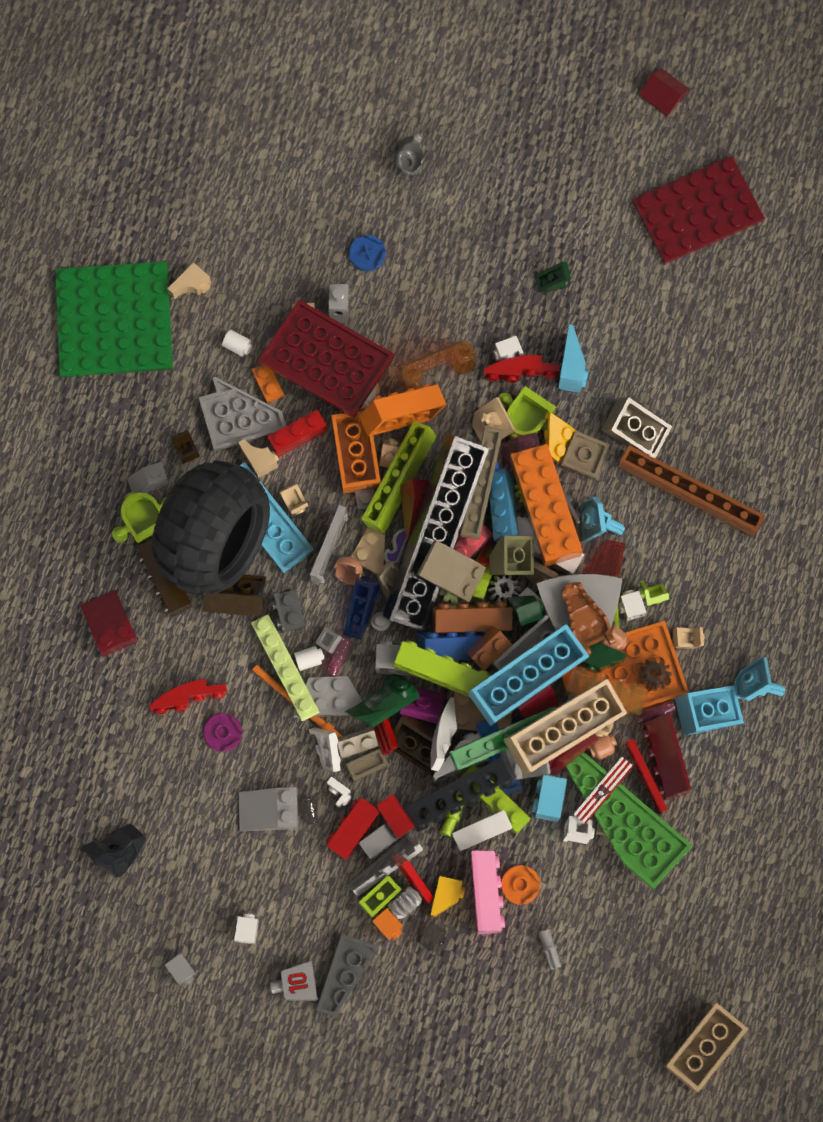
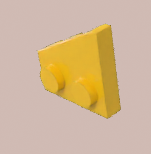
M546 412L545 419H548V430H545V444H548L553 461L562 463L575 429L554 414Z

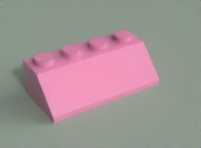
M471 851L477 934L500 933L502 931L501 928L505 927L504 915L500 916V908H503V898L498 895V888H501V876H497L496 868H500L499 856H495V851Z

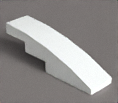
M450 697L434 732L431 748V770L439 771L445 760L444 756L451 745L450 741L457 730L453 697Z

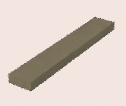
M484 426L480 445L489 448L468 506L460 536L480 539L503 434L501 429Z

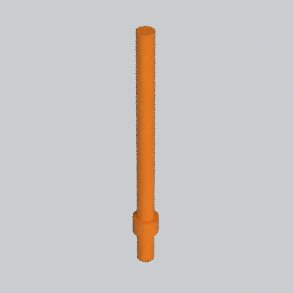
M258 665L252 669L253 672L292 703L285 688ZM310 717L320 728L336 732L337 738L342 737L330 722H325L321 717Z

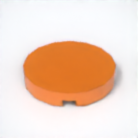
M513 866L503 875L501 889L505 898L511 903L517 905L528 904L539 893L540 879L537 873L528 866Z

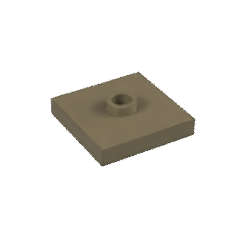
M575 430L561 466L596 480L610 444Z

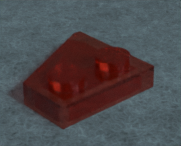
M606 540L586 568H584L582 574L617 576L619 578L625 543Z

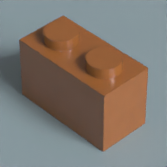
M493 626L465 653L480 669L485 671L512 643L500 630Z

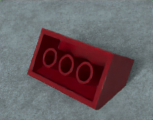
M669 713L645 722V728H642L644 739H648L650 747H647L649 757L653 758L655 763L652 768L654 776L658 777L660 781L658 790L661 796H664V800L687 795L691 791V785L671 714Z

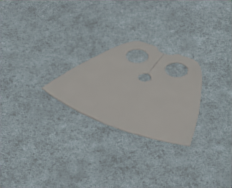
M577 574L537 583L544 607L556 631L567 624L568 626L570 624L567 606L561 591L564 586L572 582L582 583L587 595L596 602L598 608L602 609L608 618L610 627L612 626L620 597L621 578L596 574Z

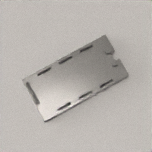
M338 506L310 573L311 583L319 586L320 582L324 584V571L344 523L348 520L347 509L344 506Z

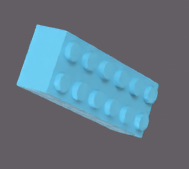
M566 624L473 688L468 695L491 726L585 661L589 655Z

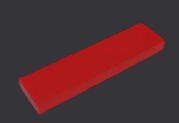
M634 739L627 741L625 746L658 814L661 815L667 812L668 808Z

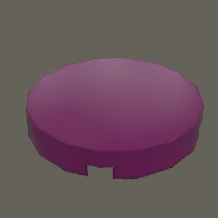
M219 713L212 716L206 722L203 736L211 749L218 752H228L240 743L242 728L240 722L234 716Z

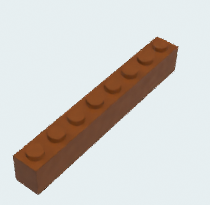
M630 445L620 460L619 468L752 537L756 535L766 516Z

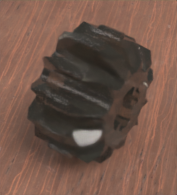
M656 657L653 658L652 663L647 659L645 661L646 666H640L643 672H639L638 676L644 677L640 681L641 684L648 683L646 689L653 685V690L657 691L658 686L664 689V683L669 684L670 680L667 677H670L672 672L666 671L669 669V665L662 666L664 663L663 659L659 663H657ZM654 671H657V672H658L657 675H660V677H659V676H656L655 678H653V677H652L653 672H654Z

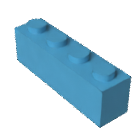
M505 468L494 471L489 495L493 536L497 543L501 536H519L513 478Z

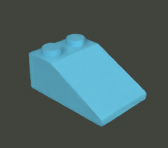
M569 324L558 389L580 393L581 388L586 386L588 370H585L586 363L574 326Z
M734 685L687 693L675 698L684 736L744 723Z

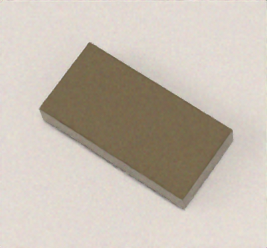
M380 748L345 764L353 782L389 766Z

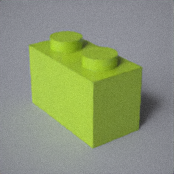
M387 875L358 904L370 917H373L401 891V888Z

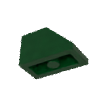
M513 596L507 598L508 604L512 607V616L521 626L543 619L541 613L544 611L542 602L538 601L534 596Z
M595 643L589 646L591 654L581 665L585 666L584 669L589 672H601L624 662L627 654L600 643Z

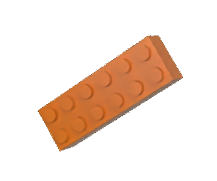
M548 444L511 454L510 463L543 565L547 567L581 557L583 550Z

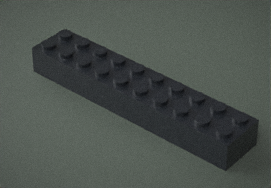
M450 434L446 435L382 615L383 617L421 631L425 630L439 587L420 577L417 573L434 540L454 549L489 448Z

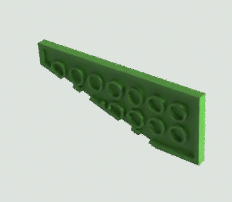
M584 752L565 767L584 800L587 799L608 774L607 771ZM621 783L594 814L621 862L652 890L692 848V844Z

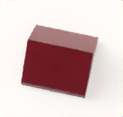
M661 68L652 73L639 96L668 117L691 89Z

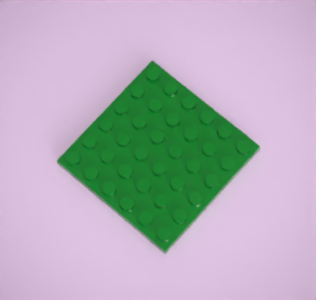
M167 261L55 269L60 377L173 370Z

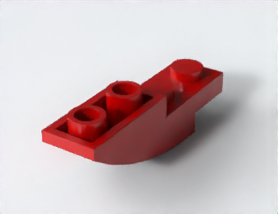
M542 355L518 356L499 361L485 368L483 378H487L488 381L492 382L501 379L506 380L508 383L521 381L522 374H525L527 377L543 375L545 378L553 379L555 376L559 377L560 364L541 363Z
M206 679L185 683L157 698L150 705V710L155 712L156 715L166 714L167 710L183 712L186 711V708L190 707L191 699H193V702H201L206 697H212V699L224 698V695H228L227 685L208 686Z

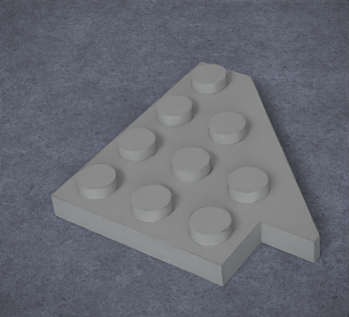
M213 377L217 392L199 397L214 452L239 445L238 442L243 439L250 442L267 437L286 426L282 411L217 377Z

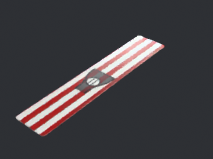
M621 757L576 810L574 815L586 824L631 771L633 765Z

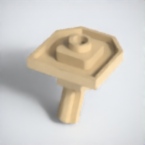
M499 397L494 398L474 413L472 426L480 441L482 440L484 426L503 430L502 439L516 430Z

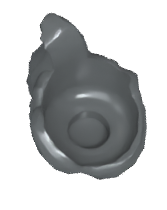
M419 133L404 138L399 144L395 162L405 175L416 174L426 158L424 151L420 147L421 136Z

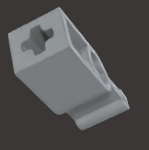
M386 823L362 840L359 846L368 858L373 860L400 838L396 837L389 824Z

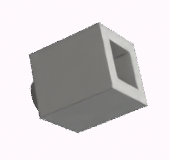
M182 953L165 964L179 985L184 984L186 986L195 979L193 976L196 972Z

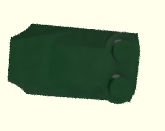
M390 674L384 680L382 688L361 703L345 710V712L354 719L362 720L373 728L420 698L409 680L399 674Z

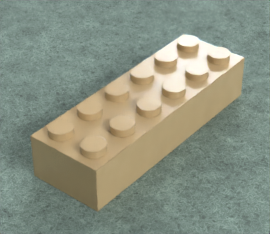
M606 679L505 738L504 741L522 773L526 774L627 714L609 680Z

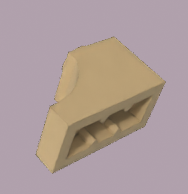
M193 262L168 287V292L174 299L184 293H196L199 296L210 288L211 280Z
M245 439L238 442L239 448L258 479L278 468L277 461L279 459L274 451L270 452L268 447L264 449L255 448Z

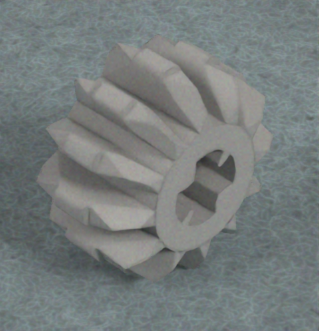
M497 575L494 576L495 582H489V585L492 587L488 589V593L492 594L490 599L494 600L497 598V601L507 602L508 597L519 596L517 592L521 590V587L516 586L518 580L511 581L512 575H509L508 579L505 578V575H501V579ZM503 586H506L507 591L502 593L500 587L503 589Z
M406 887L390 900L387 907L397 919H402L419 906L422 898L413 887Z

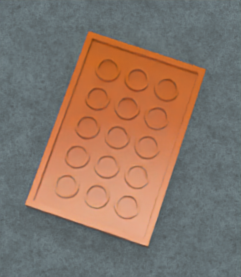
M665 621L626 632L628 644L621 651L627 654L624 662L601 672L595 671V673L585 670V666H582V663H580L561 677L567 696H577L598 682L608 679L627 713L670 701L689 693Z

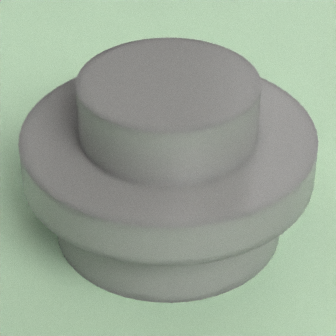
M384 612L375 613L371 619L372 627L377 631H385L390 626V620L382 616Z

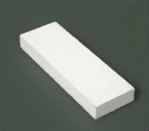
M505 810L452 834L460 851L506 832L513 827Z

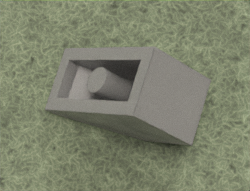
M162 462L143 467L127 478L131 492L134 491L135 493H146L169 485Z

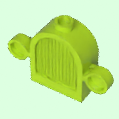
M526 386L514 401L508 393H502L498 396L504 408L508 409L507 414L516 429L508 435L512 440H530L539 435L542 430L545 437V430H548V419H545L546 412L554 414L556 410L554 405Z
M134 491L128 493L124 497L125 501L121 507V516L125 525L117 526L113 529L112 536L114 540L124 542L128 538V532L131 533L138 546L151 540L158 514L166 497L162 500L161 504H158L155 498L147 493H135Z

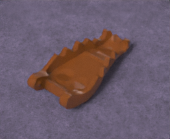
M572 582L564 586L561 592L567 606L571 631L587 654H591L589 646L604 639L607 640L609 645L616 643L607 616L602 609L597 607L596 602L587 595L582 583Z

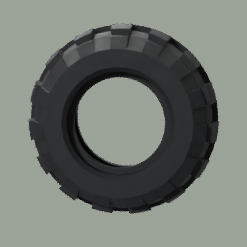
M214 460L213 463L205 462L186 472L171 489L160 509L154 526L152 550L158 570L173 586L190 594H217L233 586L248 570L262 545L270 518L268 495L259 483L260 480L251 471L231 462Z

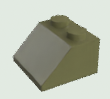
M501 536L489 555V575H534V536Z

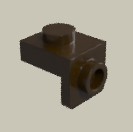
M188 430L171 437L183 464L200 457Z

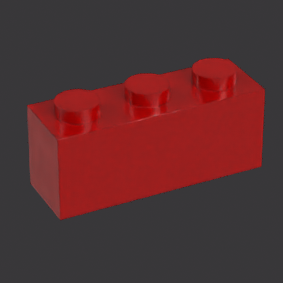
M317 409L268 435V442L279 458L327 432V425Z
M363 798L352 803L349 808L351 810L347 817L344 815L338 823L339 829L336 833L332 832L326 840L328 842L327 848L345 861H347L381 814L380 810Z

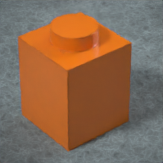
M388 908L372 921L388 941L391 938L395 940L403 933L401 931L403 925Z

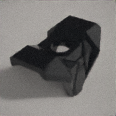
M130 823L112 831V836L106 839L91 841L83 845L81 852H85L95 865L108 868L111 874L117 878L123 876L138 857L146 838ZM115 845L119 846L117 850H112Z

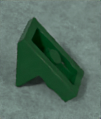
M560 262L535 275L539 293L567 288L566 282L571 280L567 262Z

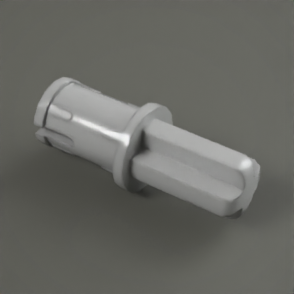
M550 929L538 932L544 949L542 953L545 952L549 968L554 970L561 967L556 951L557 946L554 945Z

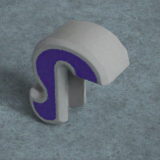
M405 528L399 529L394 534L392 540L393 550L391 551L387 548L384 553L385 563L391 561L394 565L400 567L409 542L406 541Z

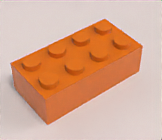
M427 384L420 389L414 390V388H411L401 394L395 392L384 398L378 396L371 400V404L364 408L359 417L369 437L411 426L414 421L419 423L431 421L447 404L438 384L433 386Z
M364 410L359 411L355 418L346 413L331 415L343 494L372 488L378 489L381 483L373 435L367 436L359 417Z

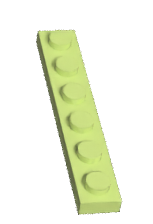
M269 614L251 622L301 721L318 714L319 710Z

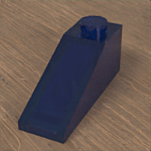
M365 576L356 579L343 632L344 635L360 640L363 638L380 588L378 580Z

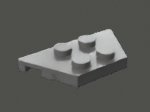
M348 676L312 677L306 683V687L319 710V713L312 717L349 716L345 710L362 702ZM295 709L293 718H300Z

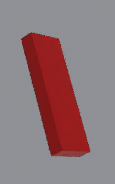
M396 853L392 857L393 861L410 886L420 894L419 896L422 900L430 904L434 897L408 859Z

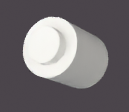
M233 330L228 331L222 343L223 347L242 357L245 354L248 355L252 349L251 340Z
M316 646L294 653L300 671L322 664L321 660L324 659L321 648L317 649Z

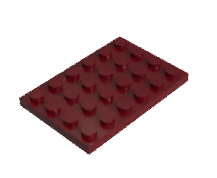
M733 156L632 200L664 265L765 220Z
M298 300L258 359V362L355 418L395 355L305 302Z

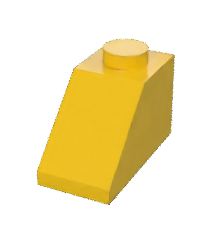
M439 877L431 917H436L457 904L459 898L463 899L466 888L462 886L463 881Z

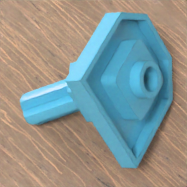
M590 497L582 502L579 513L582 518L580 525L583 542L590 541L606 532V529L618 535L623 533L624 525L612 520V515L604 512L603 504L597 497Z
M764 656L740 670L734 681L736 696L746 701H750L758 695L765 696L767 692L778 696H783L785 693V686L771 682L768 661Z

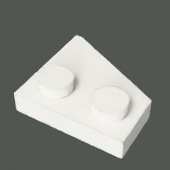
M316 727L309 729L310 735L315 734L319 744L315 748L323 769L331 772L340 771V756L338 755L336 732Z

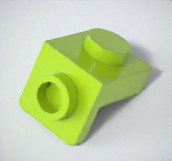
M643 580L639 581L640 588H638V591H640L641 597L645 600L647 606L669 600V594L663 583L647 588Z

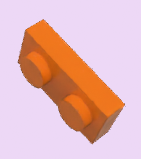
M263 365L252 369V373L267 404L284 397V393L272 370Z

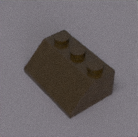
M243 575L233 586L217 594L209 593V595H204V612L248 615L251 617L262 616L266 576Z
M403 715L393 731L398 744V748L394 751L433 776L436 771L431 770V748L437 725L429 721ZM455 736L450 741L451 745L444 756L445 760L459 740Z

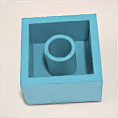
M543 775L542 780L538 779L535 793H538L539 797L535 799L532 812L536 813L535 818L559 821L567 779Z

